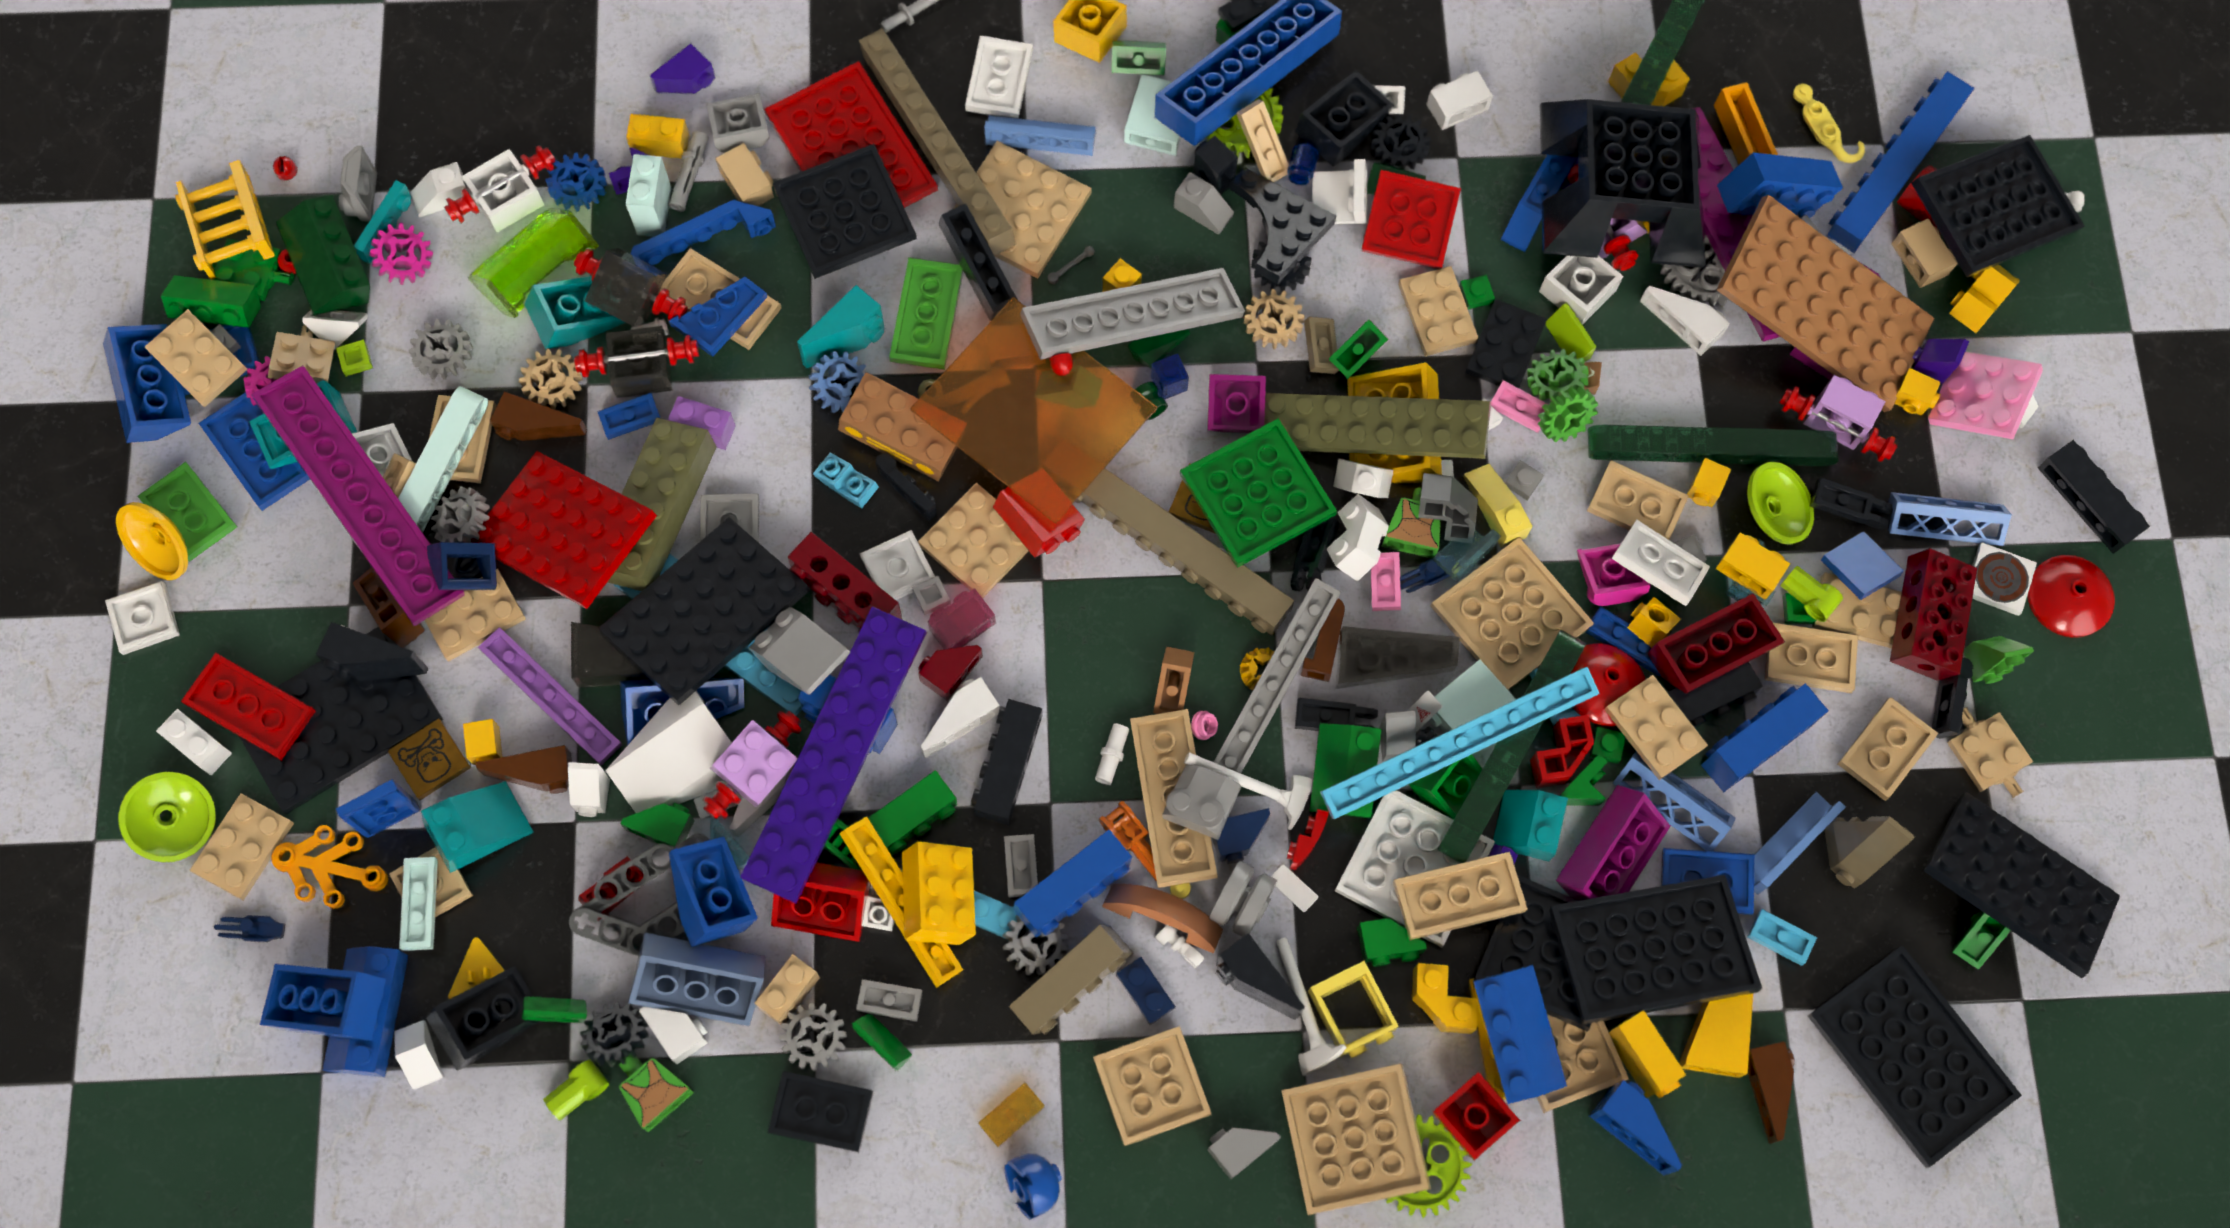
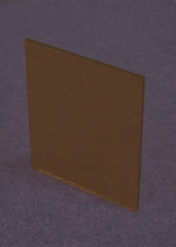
M1013 297L910 409L1056 524L1149 417L1156 412L1157 406L1085 351L1071 353L1073 367L1069 374L1060 376L1054 373L1049 358L1040 360L1020 316L1021 309L1026 306Z

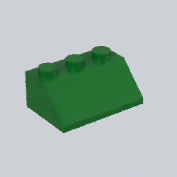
M1319 724L1309 811L1317 812V809L1328 811L1320 791L1378 764L1380 728L1342 724ZM1373 801L1345 814V816L1371 818Z

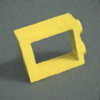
M1365 961L1310 987L1308 990V994L1335 1047L1341 1044H1345L1347 1047L1340 1055L1341 1058L1349 1054L1352 1059L1366 1052V1045L1374 1041L1380 1045L1394 1038L1392 1032L1399 1026ZM1360 980L1384 1026L1346 1045L1323 998Z

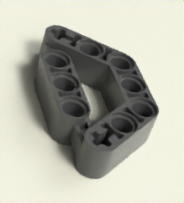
M699 833L693 834L673 848L665 843L655 844L602 877L595 886V897L572 912L569 919L570 929L579 936L636 956L639 955L640 949L634 947L632 940L637 934L649 933L675 938L684 932L677 902L641 925L602 911L671 868L670 859L663 866L656 865L652 860L654 851L665 849L670 852L674 849L696 844L697 839H702V842L710 839L706 835ZM637 865L643 869L644 876L640 881L631 882L627 879L626 871L630 866ZM611 882L616 885L618 890L615 897L606 899L601 896L599 890L603 883ZM583 913H587L589 915L588 920L597 923L598 917L603 918L604 920L599 926L598 935L592 933L595 929L593 926L585 925L584 929L579 928V922L575 920V917H581ZM664 917H672L676 921V927L670 933L662 932L659 929V921ZM609 923H616L621 928V934L616 939H608L604 935V927Z

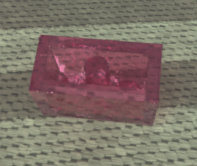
M975 588L970 592L964 591L957 595L953 600L954 603L945 609L943 607L937 609L930 615V619L927 621L930 632L943 649L963 647L996 624L995 614Z

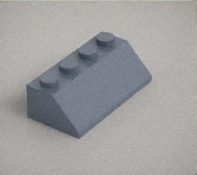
M644 933L628 1003L750 1026L756 1007L754 1003L759 997L764 980L765 956L705 944L691 947L689 941Z

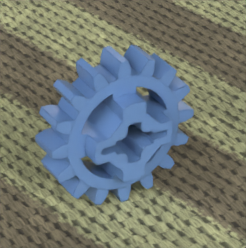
M834 351L830 354V357L824 355L820 358L821 363L813 365L812 368L817 373L809 375V379L815 381V384L811 385L809 390L817 391L818 394L813 399L819 400L821 398L823 400L821 406L823 409L831 405L832 413L837 412L840 407L842 412H844L851 399L852 387L856 385L857 388L864 376L862 370L865 369L866 365L858 366L856 364L857 356L850 360L848 359V352H843L839 357L838 353ZM829 367V375L826 379H823L824 373L826 369ZM836 379H838V381H843V382L848 381V382H847L846 384H844L843 386H842V384L831 383V382H833V381L836 380Z

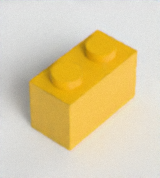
M630 114L626 139L629 147L650 156L681 159L683 152L687 151L690 135L685 119Z
M1740 532L1717 565L1716 570L1766 600L1774 591L1790 563L1780 553L1769 551L1761 546L1754 537Z

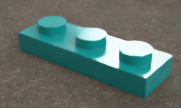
M395 180L355 243L354 248L362 261L371 264L374 257H371L369 253L371 249H376L371 243L373 239L380 240L377 236L378 231L382 230L387 233V226L390 224L395 230L398 219L410 207L412 196L405 184Z

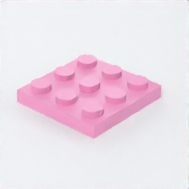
M1965 352L1960 365L1943 383L1939 392V400L1928 417L1930 425L2014 439L2042 374V364Z

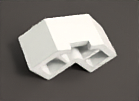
M1359 494L1345 504L1338 512L1347 530L1327 548L1335 566L1356 581L1378 563L1381 554L1378 550L1381 536H1386L1389 527L1381 511Z

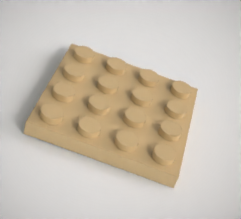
M997 141L977 171V175L1010 224L1015 245L995 255V257L1038 279L1091 195V188Z
M1520 537L1431 603L1432 609L1477 661L1480 659L1508 691L1529 676L1534 669L1542 666L1594 625L1589 616Z
M1395 1064L1282 1090L1308 1215L1431 1189L1403 1064Z

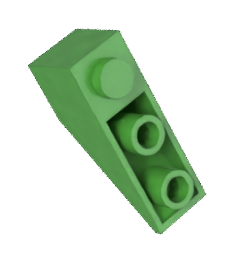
M1998 636L1973 641L1964 648L1963 653L1965 658H1968L1972 665H1974V669H1972L1973 682L1984 680L1985 684H1990L2002 680L2004 674L2013 672V667L2023 664L2025 658L2034 650L2031 646Z

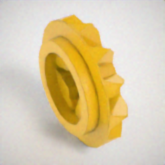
M1269 647L1255 648L1253 651L1246 653L1241 662V679L1251 690L1255 688L1261 675L1255 677L1258 671L1256 663L1262 666L1266 663L1268 664L1274 653Z

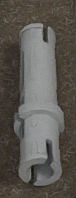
M692 132L687 151L682 154L681 159L683 163L671 199L668 202V206L676 211H684L686 209V203L698 168L703 164L704 159L702 156L709 140V136L703 132Z

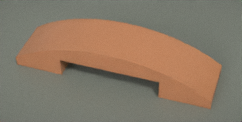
M1112 884L1102 906L1129 919L1133 911L1188 933L1187 943L1213 954L1223 932V929L1216 922L1210 920L1207 914L1194 905L1172 894L1146 886Z

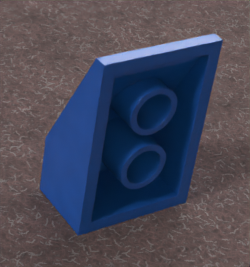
M724 836L669 852L680 921L691 947L745 932L758 919Z
M1625 1080L1610 1087L1589 1117L1663 1176L1678 1171L1682 1164L1649 1099L1643 1096V1089L1634 1082L1628 1081L1627 1083Z

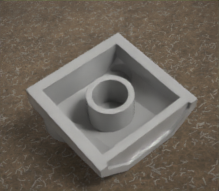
M760 93L706 103L715 147L720 152L726 153L743 143L748 149L759 148L768 142L769 133Z
M355 146L343 158L340 181L342 194L339 196L340 210H344L346 216H357L360 221H370L373 211L377 171L362 146Z
M1186 765L1174 790L1167 797L1166 807L1162 814L1163 819L1218 840L1241 790V785L1228 776L1205 767Z

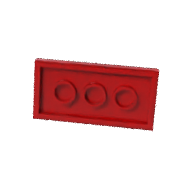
M218 653L213 655L181 700L184 705L281 761L316 712L311 706Z

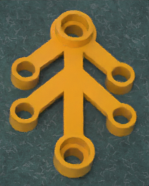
M327 825L317 827L313 836L297 845L291 842L278 845L271 857L272 864L277 870L288 872L296 887L294 894L302 902H310L316 895L315 888L307 883L300 867L311 869L324 892L323 901L325 905L332 909L340 908L344 904L345 898L336 889L329 874L361 881L363 886L371 891L382 890L388 882V875L385 870L376 865L363 869L333 862L351 851H358L363 847L364 839L357 832L347 833L343 838V842L316 857L305 855L321 844L328 845L334 841L335 831ZM329 830V836L326 839H321V833ZM357 837V844L349 846L350 839ZM290 852V859L282 861L283 854ZM372 872H376L377 878L374 881L369 882V874ZM308 887L310 890L309 894L306 897H301V891ZM338 894V901L330 904V897Z

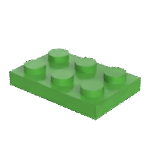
M184 462L138 495L143 504L156 508L178 527L187 546L189 562L237 528L234 521L187 462Z

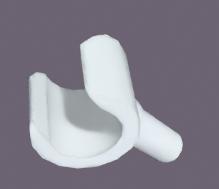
M2073 191L2069 194L2065 193L2076 212H2080L2082 206H2084V194L2080 191Z

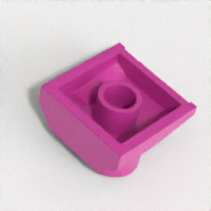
M1620 544L1577 550L1578 559L1588 586L1587 597L1595 605L1608 606L1636 601L1649 592L1650 583L1612 559Z

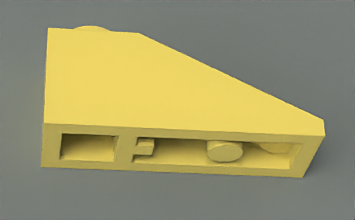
M1487 464L1465 473L1463 477L1472 494L1478 499V505L1501 549L1508 546L1518 537L1522 540L1527 538L1533 526L1520 501L1491 465Z

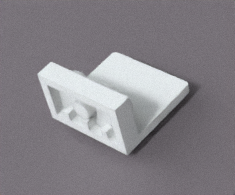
M1354 159V169L1349 171L1313 173L1312 203L1336 215L1335 224L1367 223L1368 172L1365 159Z

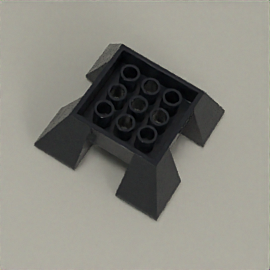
M1592 99L1543 102L1540 104L1541 154L1578 157V181L1542 202L1543 253L1597 258L1611 219L1614 218L1649 222L1650 263L1702 268L1706 266L1704 214L1698 182V169L1702 166L1700 120L1695 109Z

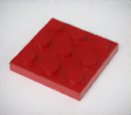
M1381 170L1361 251L1441 269L1461 188Z

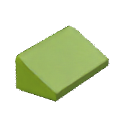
M1565 303L1546 321L1545 325L1560 348L1565 349L1566 355L1576 352L1577 359L1583 357L1585 362L1591 359L1596 345L1569 304Z

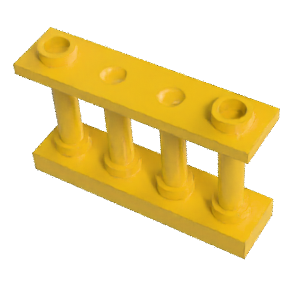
M240 159L229 163L232 172L228 176L229 179L189 193L181 180L176 182L178 194L175 195L180 209L184 210L197 253L193 255L194 262L199 271L204 270L210 280L216 278L212 263L251 249L253 251L258 250L264 260L275 256L250 176ZM232 189L238 191V194L234 195L235 198L198 212L195 210L194 203ZM238 209L244 210L245 214L241 215V218L204 232L201 230L200 223ZM244 229L250 230L251 234L247 235V239L208 253L206 243Z

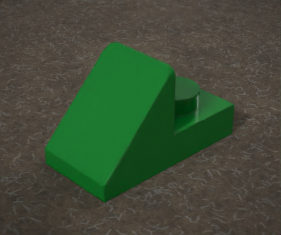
M1600 754L1559 795L1568 798L1567 806H1600L1606 800L1593 787L1606 774L1602 768L1608 761Z
M1979 911L1971 918L1969 929L1953 947V953L1979 970L2011 930L1983 911Z

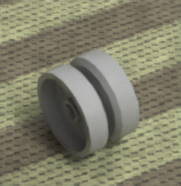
M1240 860L1220 894L1209 919L1224 926L1229 922L1234 912L1239 913L1232 926L1233 932L1244 937L1246 934H1250L1254 925L1261 920L1271 901L1269 897L1278 880L1263 873L1258 877L1253 887H1249L1248 885L1254 875V867Z

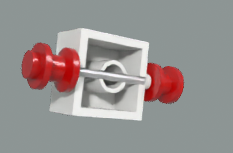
M538 145L535 147L536 154L527 157L524 154L520 156L523 165H520L513 153L508 149L461 176L469 193L464 188L461 190L462 197L457 200L445 199L448 205L444 209L452 221L458 220L460 224L463 223L464 215L470 211L476 215L480 213L476 206L477 204L498 233L544 206L538 189L528 175L537 180L539 178L538 172L544 168L549 171L554 170L552 164L556 160L547 147L542 149Z

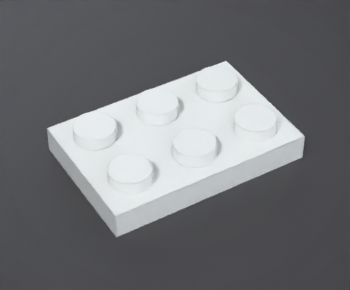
M980 36L965 110L1019 119L1033 53V44Z
M1638 520L1632 525L1612 557L1613 560L1623 567L1629 569L1685 606L1692 599L1710 568L1709 565Z

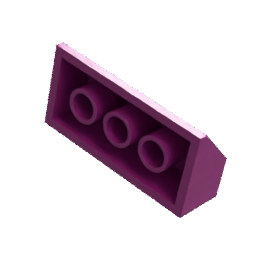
M1617 785L1565 867L1561 870L1556 881L1569 897L1578 901L1629 892L1671 826L1645 793Z

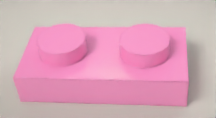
M1503 380L1490 402L1491 406L1497 412L1538 433L1541 429L1538 426V422L1541 421L1538 414L1545 412L1542 406L1547 403Z
M1399 552L1381 553L1378 563L1371 568L1372 611L1401 610Z

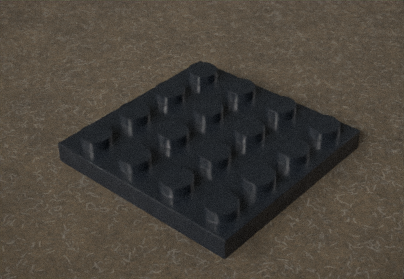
M874 144L772 183L814 279L917 239L916 232Z
M1517 875L1528 910L1498 919L1474 980L1533 965L1546 1013L1588 1032L1592 1023L1582 1024L1549 911L1553 905L1578 900Z

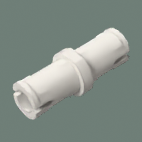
M1113 724L1106 746L1102 747L1100 752L1102 758L1095 777L1097 782L1111 785L1118 763L1124 757L1122 751L1129 732L1128 727Z

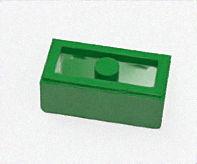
M524 997L523 1020L583 1023L587 1018L585 1000Z
M867 1014L852 1024L854 1031L895 1071H898L911 1058L912 1053L872 1014Z

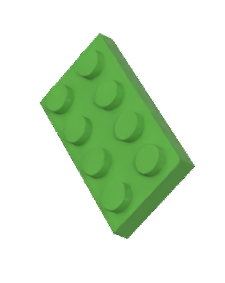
M908 258L889 356L890 362L945 370L963 276V270L960 265Z

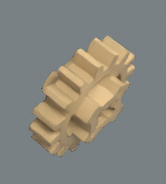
M1272 289L1271 295L1267 296L1264 291H1261L1260 299L1252 297L1251 305L1246 306L1245 313L1247 315L1244 316V324H1247V334L1254 333L1253 342L1261 339L1262 347L1265 348L1268 343H1272L1273 349H1276L1278 343L1287 347L1288 339L1294 342L1297 340V333H1301L1303 329L1302 323H1304L1305 315L1300 314L1302 311L1301 304L1294 305L1295 296L1287 299L1286 291H1283L1281 295H1276L1275 289ZM1262 308V314H1259V317L1256 319V314ZM1292 320L1291 326L1286 329V325Z
M546 349V355L544 356L536 352L537 359L534 361L527 358L526 361L529 367L520 369L525 377L519 378V382L523 387L521 390L525 397L528 396L530 401L538 402V404L544 406L550 404L552 409H556V403L559 402L564 407L567 406L565 401L567 398L576 399L573 391H581V386L578 382L583 380L580 372L577 373L574 360L570 354L564 357L562 351L558 349L555 355H552L550 349ZM563 367L568 370L569 377L563 372ZM533 382H536L539 392L534 388Z

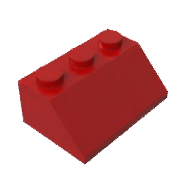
M816 863L797 904L776 894L773 895L771 926L859 942L871 883L861 870Z

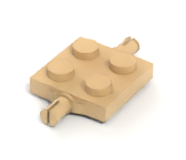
M305 325L302 326L301 336L276 332L268 378L279 379L303 365L315 383L322 380L328 383L335 342L312 338L313 332L310 329L307 332V326Z
M1967 707L1964 708L1962 720L1965 729L1960 735L1949 740L1947 744L1978 790L1982 792L1992 785L2003 783L2012 798L2023 793L2024 791L2016 782L2014 776H2016L2019 770L2031 764L2033 760L1999 712L1986 720L1976 722Z

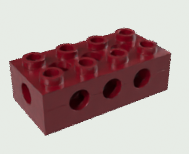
M812 532L789 554L788 560L791 566L789 570L816 593L814 597L826 608L829 605L838 611L836 615L841 621L847 625L852 623L859 628L858 633L872 607L902 619L898 601Z
M1931 548L1908 556L1889 662L1936 681L1960 674L1977 574L1976 567Z

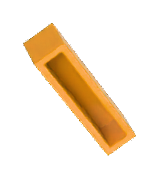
M1748 83L1723 88L1714 107L1738 165L1753 152L1778 155Z

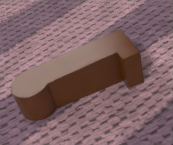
M1339 598L1319 631L1314 658L1304 659L1301 672L1303 677L1325 682L1330 680L1345 612L1344 603Z

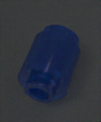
M1302 143L1293 147L1287 169L1288 179L1293 184L1304 186L1313 179L1319 157V152L1313 145Z

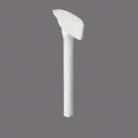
M1189 752L1184 761L1185 764L1199 765L1226 775L1242 787L1276 800V802L1285 807L1284 812L1288 816L1287 828L1289 830L1298 821L1313 782L1311 778L1293 775L1289 791L1280 790Z
M1282 938L1276 941L1292 990L1305 1006L1301 1015L1310 1038L1311 1050L1299 1054L1298 1057L1302 1075H1308L1334 1061L1347 1047L1345 1044L1336 1047L1333 1044H1327L1321 1035L1287 938Z

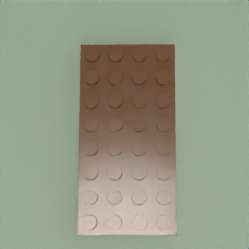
M1770 195L1761 198L1716 289L1831 374L1839 378H1846L1853 385L1864 391H1871L1880 399L1886 401L1881 409L1884 412L1892 410L1897 399V391L1904 380V375L1915 361L1913 355L1918 347L1922 346L1934 320V317Z

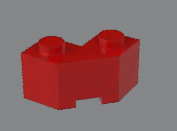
M1588 715L1563 718L1557 721L1553 727L1557 749L1537 751L1530 760L1536 789L1564 785L1573 775L1594 744Z

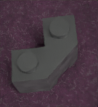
M1423 473L1418 518L1446 521L1444 540L1473 543L1478 499L1453 476Z

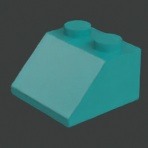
M1504 790L1493 837L1494 845L1505 846L1517 854L1550 862L1557 852L1568 798L1540 790Z

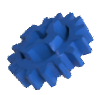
M574 153L573 159H569L567 155H564L563 163L556 161L554 163L556 169L548 170L550 178L546 179L549 195L554 199L557 206L563 204L564 209L567 211L571 206H574L576 212H579L582 205L588 210L590 209V202L593 201L598 204L597 196H605L606 194L603 187L607 186L608 183L605 178L604 169L600 167L597 159L591 161L588 154H585L582 159L579 158L578 153Z

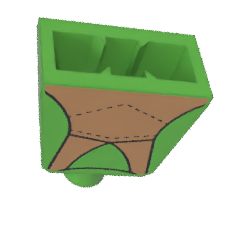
M1415 488L1412 499L1401 498L1388 527L1387 534L1384 537L1382 547L1432 559L1436 557L1439 550L1440 520L1418 518L1421 488Z
M629 1055L626 1057V1064H619L620 1068L628 1076L620 1084L619 1089L638 1123L647 1132L651 1131L694 1093L691 1088L653 1057L645 1064H642L637 1057L633 1058Z

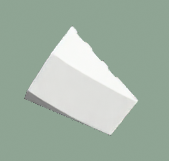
M696 690L679 706L669 698L606 769V772L635 813L662 803L672 806L673 803L681 804L717 790L715 784L718 781L727 786L728 783L712 771L710 767L732 742Z

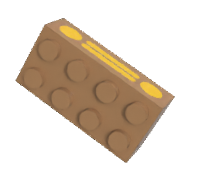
M865 372L839 419L838 430L882 453H888L895 460L939 482L965 434L967 424Z

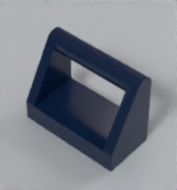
M440 542L427 546L428 560L439 590L496 589L495 543ZM447 558H476L483 579L448 578Z

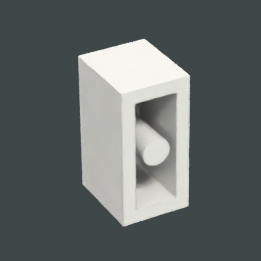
M1477 70L1470 74H1461L1450 83H1441L1435 86L1430 91L1427 106L1440 128L1444 130L1489 110L1493 95Z
M176 709L156 731L211 776L232 754L179 709Z

